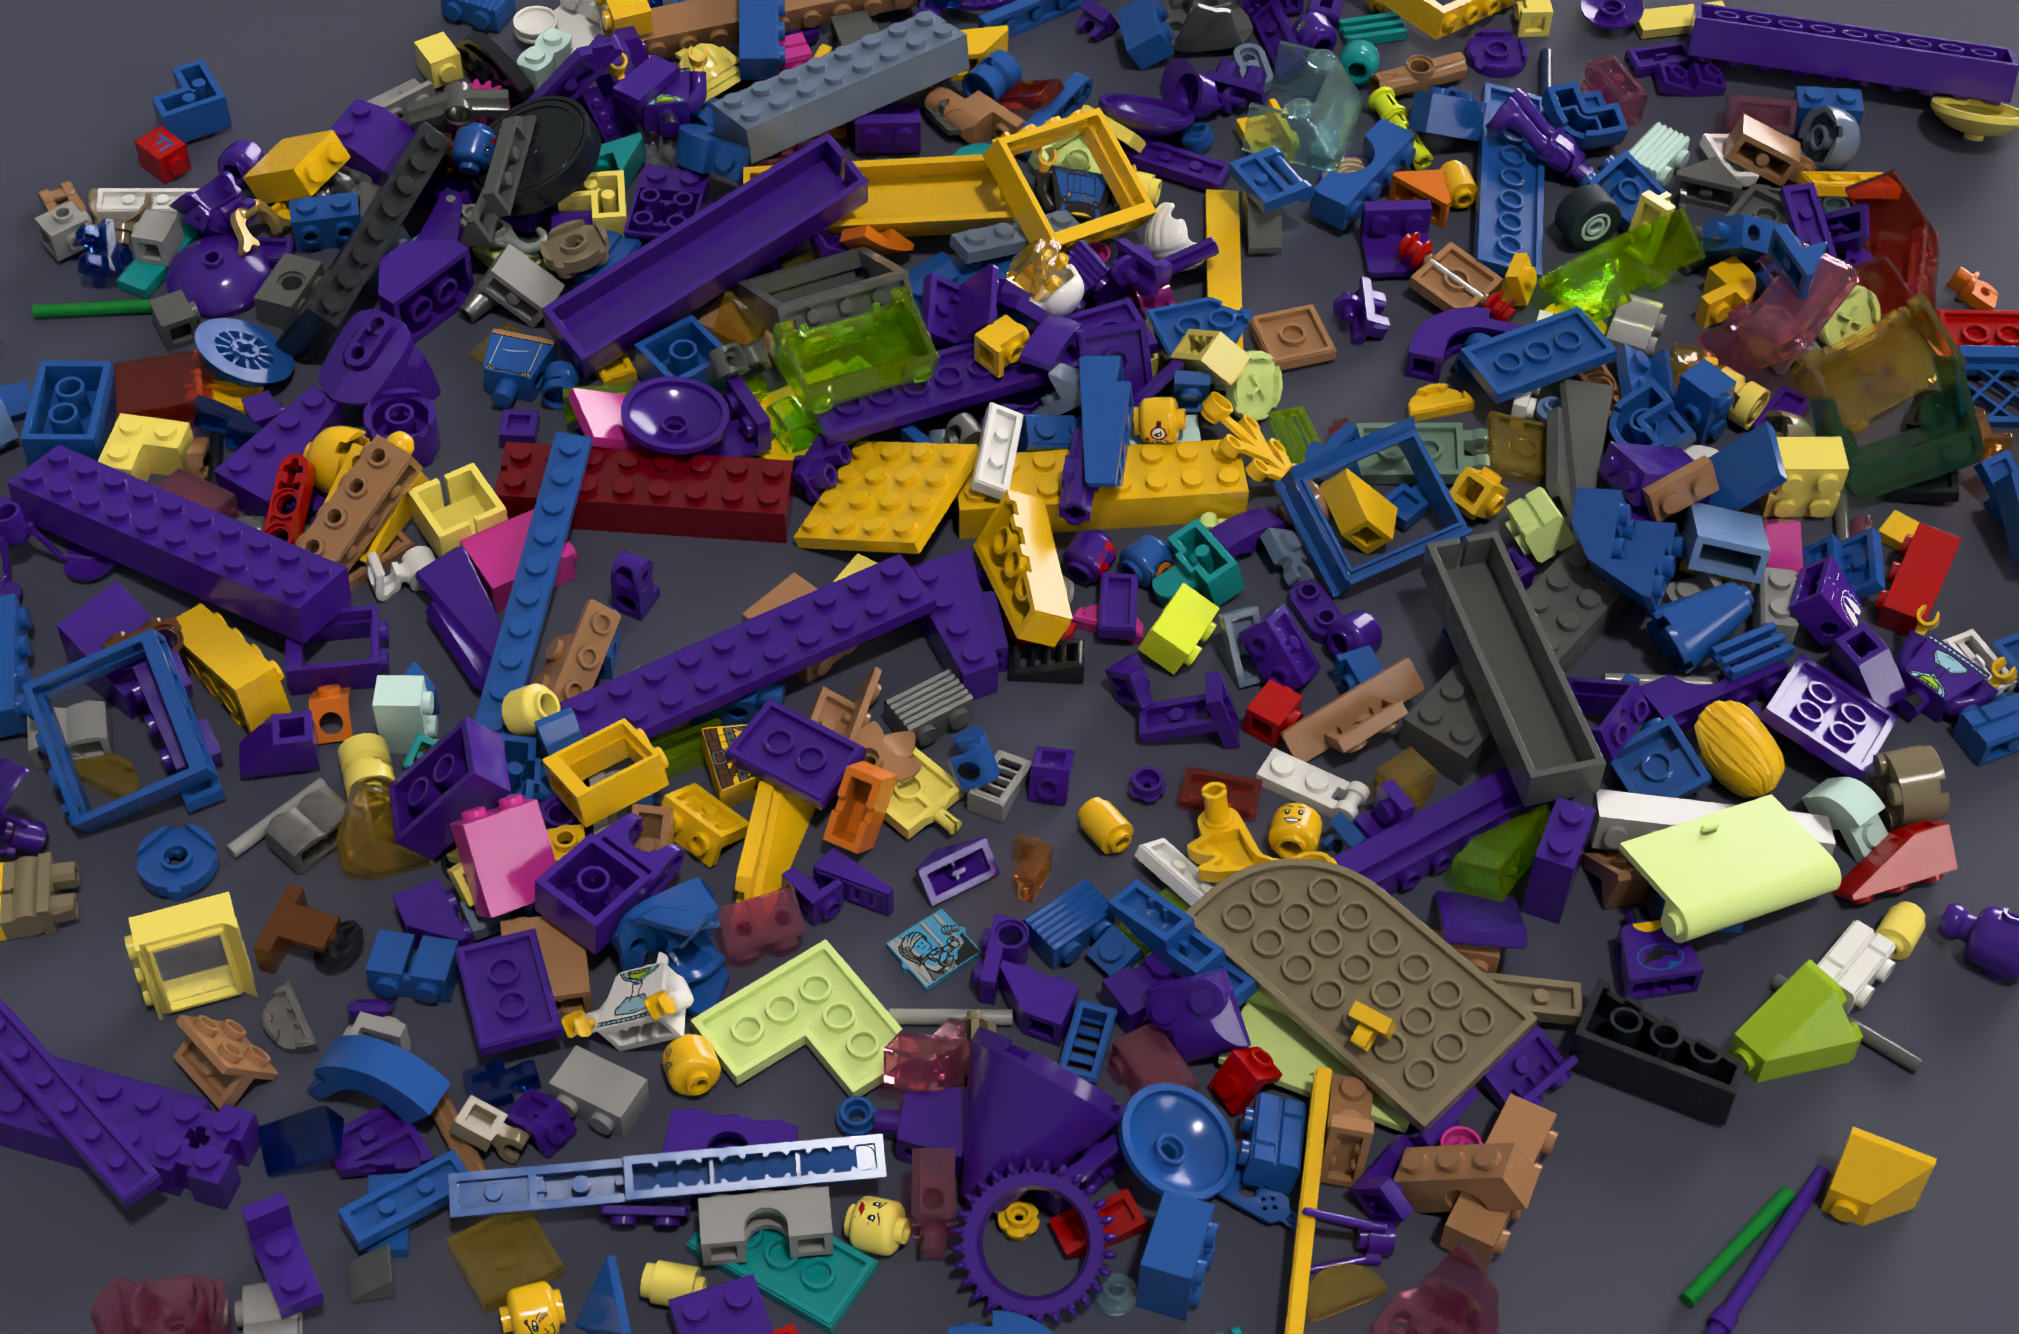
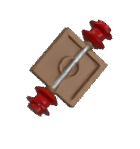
M1419 232L1414 233L1412 236L1407 234L1401 240L1397 247V251L1400 252L1398 260L1410 259V268L1412 270L1421 267L1410 277L1408 286L1442 311L1463 307H1481L1491 309L1489 317L1495 320L1505 322L1513 320L1517 313V310L1514 309L1516 301L1512 299L1506 303L1502 300L1504 293L1498 290L1501 288L1504 279L1482 263L1476 262L1475 258L1452 242H1449L1434 256L1432 255L1433 242L1429 240L1424 244L1421 243V234Z

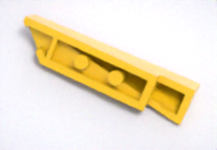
M759 781L738 866L735 890L738 891L731 919V927L763 930L782 888V874L791 868L816 810V807L765 781Z

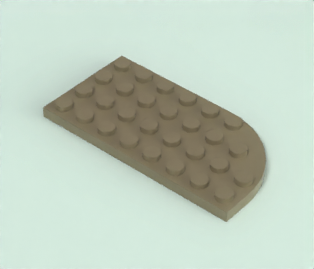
M1290 858L1252 865L1220 881L1186 911L1187 914L1194 918L1197 931L1225 949L1226 961L1256 980L1257 989L1422 1133H1425L1537 1025L1538 1018L1384 889L1358 872L1337 864L1314 859ZM1355 1000L1395 1021L1397 1028L1390 1041L1377 1034L1369 1052L1353 1045L1350 1039L1359 1024L1353 1022L1348 1013Z

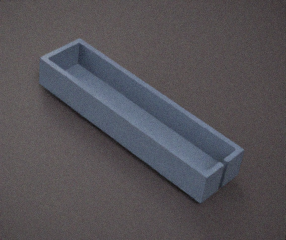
M930 10L919 12L910 19L893 23L882 31L865 35L861 40L849 45L839 46L828 54L811 58L807 63L793 69L783 70L779 75L765 81L755 82L746 89L727 94L724 98L711 103L716 137L751 148L748 162L751 164L756 163L970 69L967 34L952 24L946 23L944 19Z

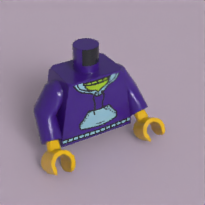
M690 46L688 49L689 63L693 66V71L690 72L689 67L679 68L680 76L641 109H637L621 100H618L619 108L632 119L638 120L643 130L647 132L660 130V133L665 137L675 136L680 125L690 124V115L697 114L706 100L707 80L703 67L708 62L707 48L703 46L704 55L701 58H695L692 56V46ZM624 53L620 55L622 66H615L611 63L606 68L609 74L615 76L614 86L625 78L624 72L628 58Z
M1922 605L1916 613L1918 625L1915 630L1911 629L1896 657V666L1908 692L1897 703L1898 710L1903 716L1912 719L1921 712L1932 721L1939 723L1949 717L1957 718L1959 713L1969 705L1976 704L1980 707L1988 704L1999 692L1997 688L2001 684L2009 685L2016 680L2017 670L2015 666L2007 674H1999V671L2007 664L2005 657H1999L1992 663L1993 676L1989 679L1991 674L1934 634H1931L1928 638L1925 637L1927 631L1933 630L1939 625L1940 614L1938 611L1933 621L1925 622L1921 617L1925 613L1927 605Z

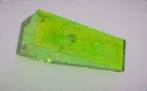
M1540 805L1472 838L1462 852H1458L1454 858L1453 873L1457 879V891L1501 903L1533 863L1551 815L1550 806Z

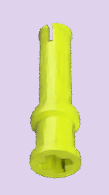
M1384 86L1375 90L1368 98L1369 108L1372 111H1376L1380 119H1386L1409 130L1408 112L1404 106L1399 105L1396 101L1393 89ZM1416 133L1413 147L1416 149V154L1412 164L1416 170H1424L1432 164L1431 160L1434 158Z

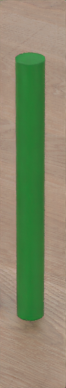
M151 299L32 305L33 318L151 313L148 302Z
M1781 1187L1679 1295L1680 1301L1686 1307L1693 1308L1791 1204L1795 1198L1793 1191L1788 1187Z

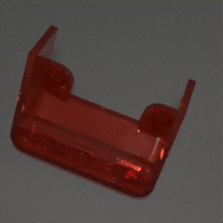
M1896 169L1845 187L1846 194L1855 206L1865 203L1869 205L1870 238L1864 244L1867 243L1875 259L1836 272L1835 278L1840 285L1853 283L1864 286L1872 291L1880 304L1881 319L1916 326L1932 322L1935 314L1940 241L1934 226Z

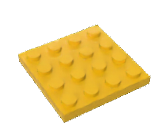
M857 441L851 450L853 457L847 465H841L837 471L838 481L835 486L825 489L793 538L798 548L920 554L974 469L979 449L978 445Z

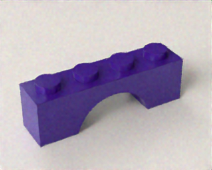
M1771 647V648H1769V649H1767V650H1764V651H1762V652H1759V653L1757 654V656L1762 655V654H1764V653H1767V652H1769V651H1771V650H1774V648ZM1743 659L1734 664H1731L1730 666L1734 667L1748 660ZM1781 660L1731 682L1726 677L1717 683L1709 685L1690 684L1668 674L1640 686L1651 711L1642 724L1644 725L1654 718H1661L1663 720L1672 715L1684 734L1688 729L1694 727L1702 711L1715 701L1726 702L1732 700L1748 706L1750 703L1763 697H1773L1786 677L1789 666L1784 660Z

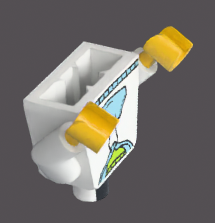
M649 951L645 954L642 967L620 972L616 976L608 998L599 1009L587 1014L583 1010L571 1012L565 1015L561 1022L568 1038H573L576 1035L588 1037L592 1033L598 1032L621 1052L683 1036L686 1008L692 1005L694 998L684 977L675 973L668 966V956L659 951Z

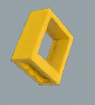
M625 718L542 759L551 790L586 828L669 785L665 771L669 767V763L663 750L659 746L654 748L650 744L645 732L641 728L635 729ZM628 757L635 762V764L590 787H587L583 782L586 778Z

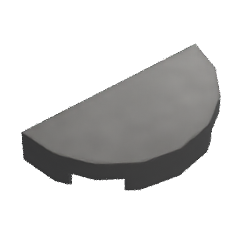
M290 981L272 992L273 997L266 1004L265 1009L262 1010L261 1016L265 1035L275 1047L286 1053L303 1055L319 1051Z

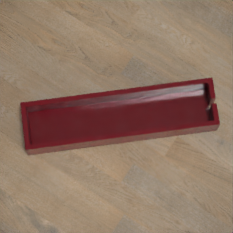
M519 442L505 443L500 465L501 471L498 473L494 492L506 507L508 520L535 508L552 445ZM592 447L570 529L787 543L795 492L794 477L792 475L794 472L793 460L702 454L668 455L655 451Z

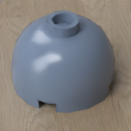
M1821 105V108L1811 109L1802 121L1798 138L1803 139V149H1800V154L1815 162L1816 171H1836L1848 165L1856 155L1861 143L1860 129L1856 119L1844 109Z

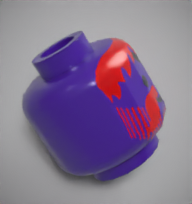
M1098 529L1093 531L1082 530L1074 536L1062 556L1065 572L1072 580L1084 585L1101 581V573H1107L1117 557L1116 549L1111 543L1110 536Z

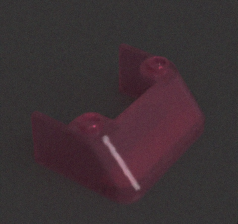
M1801 242L1802 247L1811 246L1805 242ZM1825 252L1821 268L1807 298L1799 299L1770 255H1763L1758 261L1772 279L1770 285L1757 301L1750 304L1742 302L1728 312L1729 318L1722 326L1699 333L1696 339L1709 357H1716L1718 359V369L1722 370L1727 366L1741 375L1794 358L1808 348L1860 281L1861 276L1852 264Z

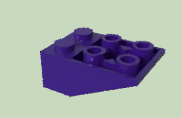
M644 165L623 235L655 239L711 205L710 173L702 174L689 169Z

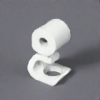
M416 546L406 551L402 556L400 564L398 562H391L390 574L384 576L385 572L376 552H370L367 555L366 574L376 598L380 601H386L401 589L403 582L408 583L413 591L425 590L416 580L415 575L418 570L436 559L429 547Z

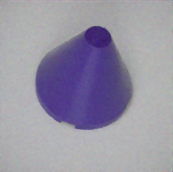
M978 1027L970 1041L961 1195L965 1196L966 1193L981 1197L982 1193L976 1182L982 1179L989 1185H994L991 1170L997 1169L1005 1178L1008 1177L1007 1163L1014 1162L1019 1172L1023 1173L1025 1159H1032L1036 1172H1039L1044 1159L1050 1160L1051 1174H1054L1061 1164L1066 1165L1117 1127L1127 1107L1123 1104L1120 1106L1115 1105L1116 1099L1040 1054L1032 1050L1029 1052L1012 1044V1040L998 1033ZM1031 1190L1021 1191L1007 1197L993 1212L999 1215L1009 1205L1019 1200ZM966 1201L964 1206L972 1210L973 1207Z

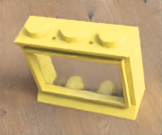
M229 892L128 918L132 935L124 936L130 961L133 962L138 984L141 985L146 1007L154 1005L159 1020L163 1019L162 1014H171L241 995L242 992L258 997L250 961L241 937Z

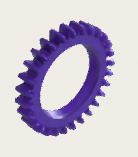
M1025 1159L1023 1173L1019 1172L1014 1162L1007 1163L1008 1177L1005 1178L997 1169L991 1170L994 1185L991 1186L982 1179L976 1182L982 1193L981 1197L966 1193L964 1197L973 1207L971 1211L957 1209L956 1214L967 1223L966 1226L952 1227L951 1232L963 1237L964 1242L951 1246V1251L965 1254L964 1259L954 1264V1269H969L970 1273L960 1283L962 1287L977 1284L978 1287L971 1299L975 1302L987 1296L989 1298L985 1308L987 1314L1000 1305L1002 1306V1311L1017 1312V1314L1026 1317L1033 1314L1034 1320L1044 1325L1045 1315L1048 1313L1054 1324L1057 1325L1061 1323L1062 1308L1074 1318L1078 1315L1075 1304L1076 1300L1087 1307L1093 1304L1087 1293L1088 1289L1099 1293L1103 1292L1104 1287L1096 1279L1097 1275L1108 1277L1112 1275L1113 1271L1103 1265L1102 1261L1117 1258V1253L1106 1249L1105 1243L1117 1240L1118 1236L1117 1234L1104 1232L1103 1228L1115 1221L1114 1216H1099L1098 1212L1108 1202L1106 1199L1095 1202L1090 1200L1097 1189L1094 1184L1083 1190L1079 1188L1083 1178L1082 1173L1078 1172L1069 1181L1066 1180L1067 1165L1061 1164L1053 1175L1051 1174L1050 1160L1044 1159L1039 1172H1036L1032 1159ZM1025 1190H1044L1061 1196L1076 1209L1086 1230L1087 1250L1081 1269L1070 1283L1062 1289L1047 1295L1029 1296L1010 1290L993 1275L984 1256L983 1234L989 1216L1007 1197Z

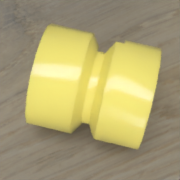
M1726 366L1721 371L1737 382L1733 393L1734 403L1728 411V420L1748 430L1767 406L1770 391L1754 381L1746 384L1745 376Z
M362 733L346 739L339 746L337 753L347 799L353 805L359 807H374L389 801L388 785L395 780L393 766H391L392 762L387 741L382 736L374 733Z

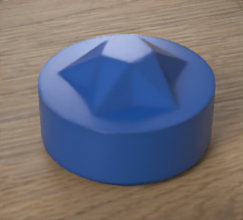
M1202 122L1190 125L1180 136L1184 149L1194 153L1207 149L1215 139L1210 125Z

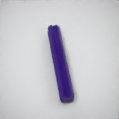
M1209 237L1162 259L1172 264L1171 275L1218 255L1219 249L1215 240ZM1113 280L1100 294L1097 295L1093 291L1091 296L1096 306L1111 303L1131 294L1130 286L1132 284L1120 285Z

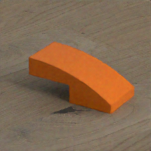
M868 224L844 229L840 238V242L851 249L865 246L881 256L911 251L914 247L911 241L893 228L877 232Z

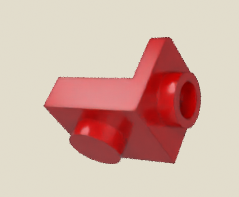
M1260 1047L1237 1049L1231 1052L1208 1086L1232 1115L1243 1114L1244 1108L1250 1105L1264 1084L1278 1082L1283 1074L1274 1064L1272 1057Z

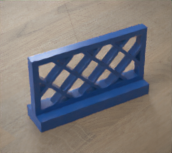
M1959 345L1949 367L1951 376H1956L1964 427L2019 428V416H2013L2004 409L2011 401L2019 406V386L2013 391L1999 380L2001 377H2013L2019 381V346ZM1967 376L1980 377L1987 383L1978 390L1967 381ZM1991 386L2007 397L2000 405L1984 394ZM1978 401L1992 412L1988 416L1973 415L1972 405Z

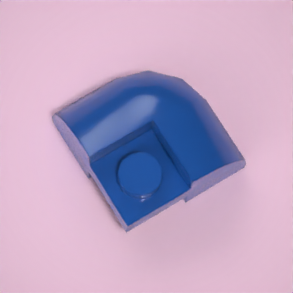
M1654 378L1624 396L1614 405L1615 410L1609 420L1608 428L1614 442L1683 449L1696 441L1694 430L1675 410L1674 401Z

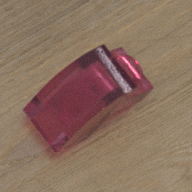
M950 1017L933 1036L902 1029L884 1047V1085L913 1092H935L951 1088L963 1080V1061L966 1059L969 1050V1040L965 1037V1020Z

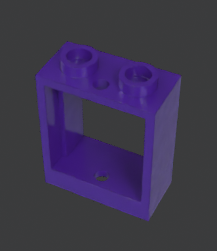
M377 605L343 608L337 616L304 644L286 636L285 672L291 695L310 694L313 691H317V688L320 686L339 684L341 688L351 687V690L375 687L377 675H383V671H390L388 649L383 648V642H389L387 619L380 620ZM370 637V659L307 665V643Z
M1566 677L1582 713L1607 715L1599 727L1589 726L1604 760L1614 761L1651 712L1639 682Z

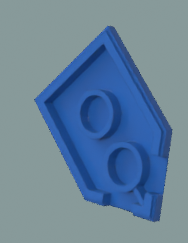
M1206 297L1145 310L1144 315L1147 326L1157 340L1158 347L1165 360H1170L1171 354L1188 329L1221 331L1236 344L1254 317V312L1244 308H1240L1238 311L1223 306L1221 300Z

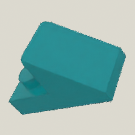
M641 132L601 144L600 155L592 172L624 170L625 190H627L647 158Z

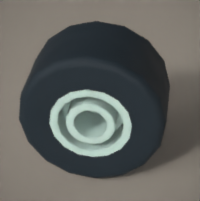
M1584 185L1574 189L1559 203L1555 212V224L1558 230L1572 247L1579 250H1590L1599 247L1612 237L1621 222L1619 206L1606 190L1598 185Z

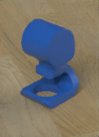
M972 727L954 736L953 742L958 756L950 758L948 764L956 785L961 791L988 784L998 778L999 767L993 751L988 745L983 727ZM962 764L965 770L973 771L980 769V774L975 779L967 780L958 774L957 769Z

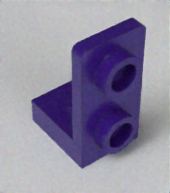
M1398 1134L1349 1189L1371 1220L1404 1221L1414 1210L1405 1198L1403 1188L1394 1181L1406 1147H1415L1405 1134Z

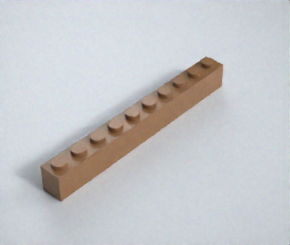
M689 0L651 8L653 33L639 36L640 40L647 47V54L650 56L654 54L660 58L674 56L681 49H689L690 46L693 48L700 43L713 44L718 47L738 43L739 0ZM785 0V16H779V21H785V33H787L789 30L796 31L830 24L831 16L867 10L868 14L873 16L879 13L918 6V0ZM600 18L601 34L610 37L613 34L611 29L606 30L603 20Z

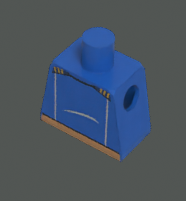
M492 329L483 373L485 389L489 394H492L491 400L496 406L508 408L514 399L531 402L537 398L544 385L543 377L546 366L551 362L558 361L556 340Z

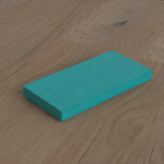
M699 1227L687 1242L686 1251L703 1261ZM773 1229L760 1230L749 1238L746 1245L747 1262L710 1265L734 1280L754 1274L762 1296L828 1334L834 1332L879 1269L877 1260L833 1236L834 1254L790 1258L787 1238L781 1232Z

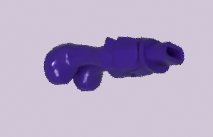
M1519 87L1507 98L1496 114L1485 125L1492 133H1497L1507 127L1517 131L1536 152L1538 159L1544 161L1545 165L1555 171L1566 172L1564 174L1566 179L1571 176L1580 183L1594 170L1584 160L1586 155L1582 150H1579L1572 136L1565 133L1563 126L1557 129L1553 127L1533 104L1527 93Z

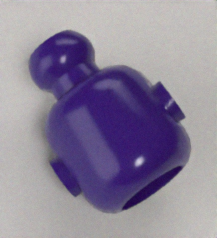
M1959 903L1949 904L1940 920L1937 929L1938 933L1944 939L1951 941L1958 939L1965 942L1964 953L1971 964L1981 968L1988 978L1994 980L2004 978L2010 981H2019V915L2010 912L2008 908L1988 906L1977 917L1970 914L1966 907Z

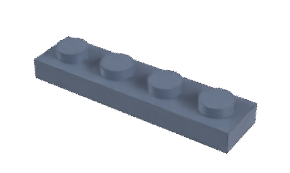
M1067 210L1045 214L1054 232L1079 225L1077 220ZM1017 220L951 234L949 244L966 264L1033 250Z

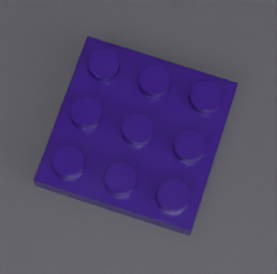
M1801 653L1761 713L1759 719L1767 723L1774 731L1784 734L1799 744L1806 752L1816 755L1834 767L1841 775L1860 781L1871 765L1873 756L1878 753L1899 716Z

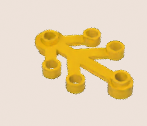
M1213 391L1202 402L1201 414L1207 421L1212 424H1217L1220 421L1239 438L1237 439L1235 436L1227 434L1218 444L1221 451L1230 458H1235L1239 453L1254 458L1245 468L1247 474L1253 480L1261 483L1268 477L1278 481L1292 466L1297 465L1296 463H1291L1286 454L1285 447L1279 441L1271 438L1266 442L1260 431L1259 424L1251 416L1244 415L1238 422L1233 420L1229 416L1234 410L1233 406L1220 393Z

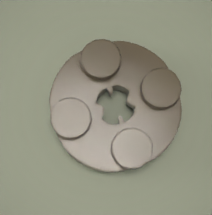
M584 219L572 220L556 226L548 233L549 240L545 245L543 241L540 245L545 265L550 270L557 272L560 278L568 279L575 276L578 272L606 264L609 260L610 241L605 227L594 221L595 226L585 225Z

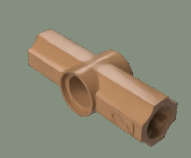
M1461 52L1432 59L1418 54L1410 56L1405 66L1371 74L1369 85L1371 94L1375 90L1386 86L1393 89L1395 96L1407 94L1410 97H1414L1415 90L1428 92L1429 86H1437L1467 78L1468 68L1465 57Z

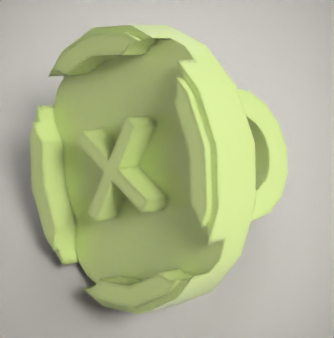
M1853 283L1838 285L1826 295L1816 300L1815 330L1820 341L1828 348L1844 353L1856 351L1873 337L1871 333L1874 327L1878 328L1881 319L1880 304L1876 295L1864 286Z
M1251 350L1246 352L1251 357L1245 365L1246 370L1243 376L1233 383L1232 386L1215 384L1214 390L1226 391V399L1232 404L1233 413L1238 418L1249 415L1254 420L1260 421L1270 416L1271 414L1268 413L1272 408H1276L1280 401L1283 389L1282 372L1279 366H1275L1272 360L1274 358L1271 354Z

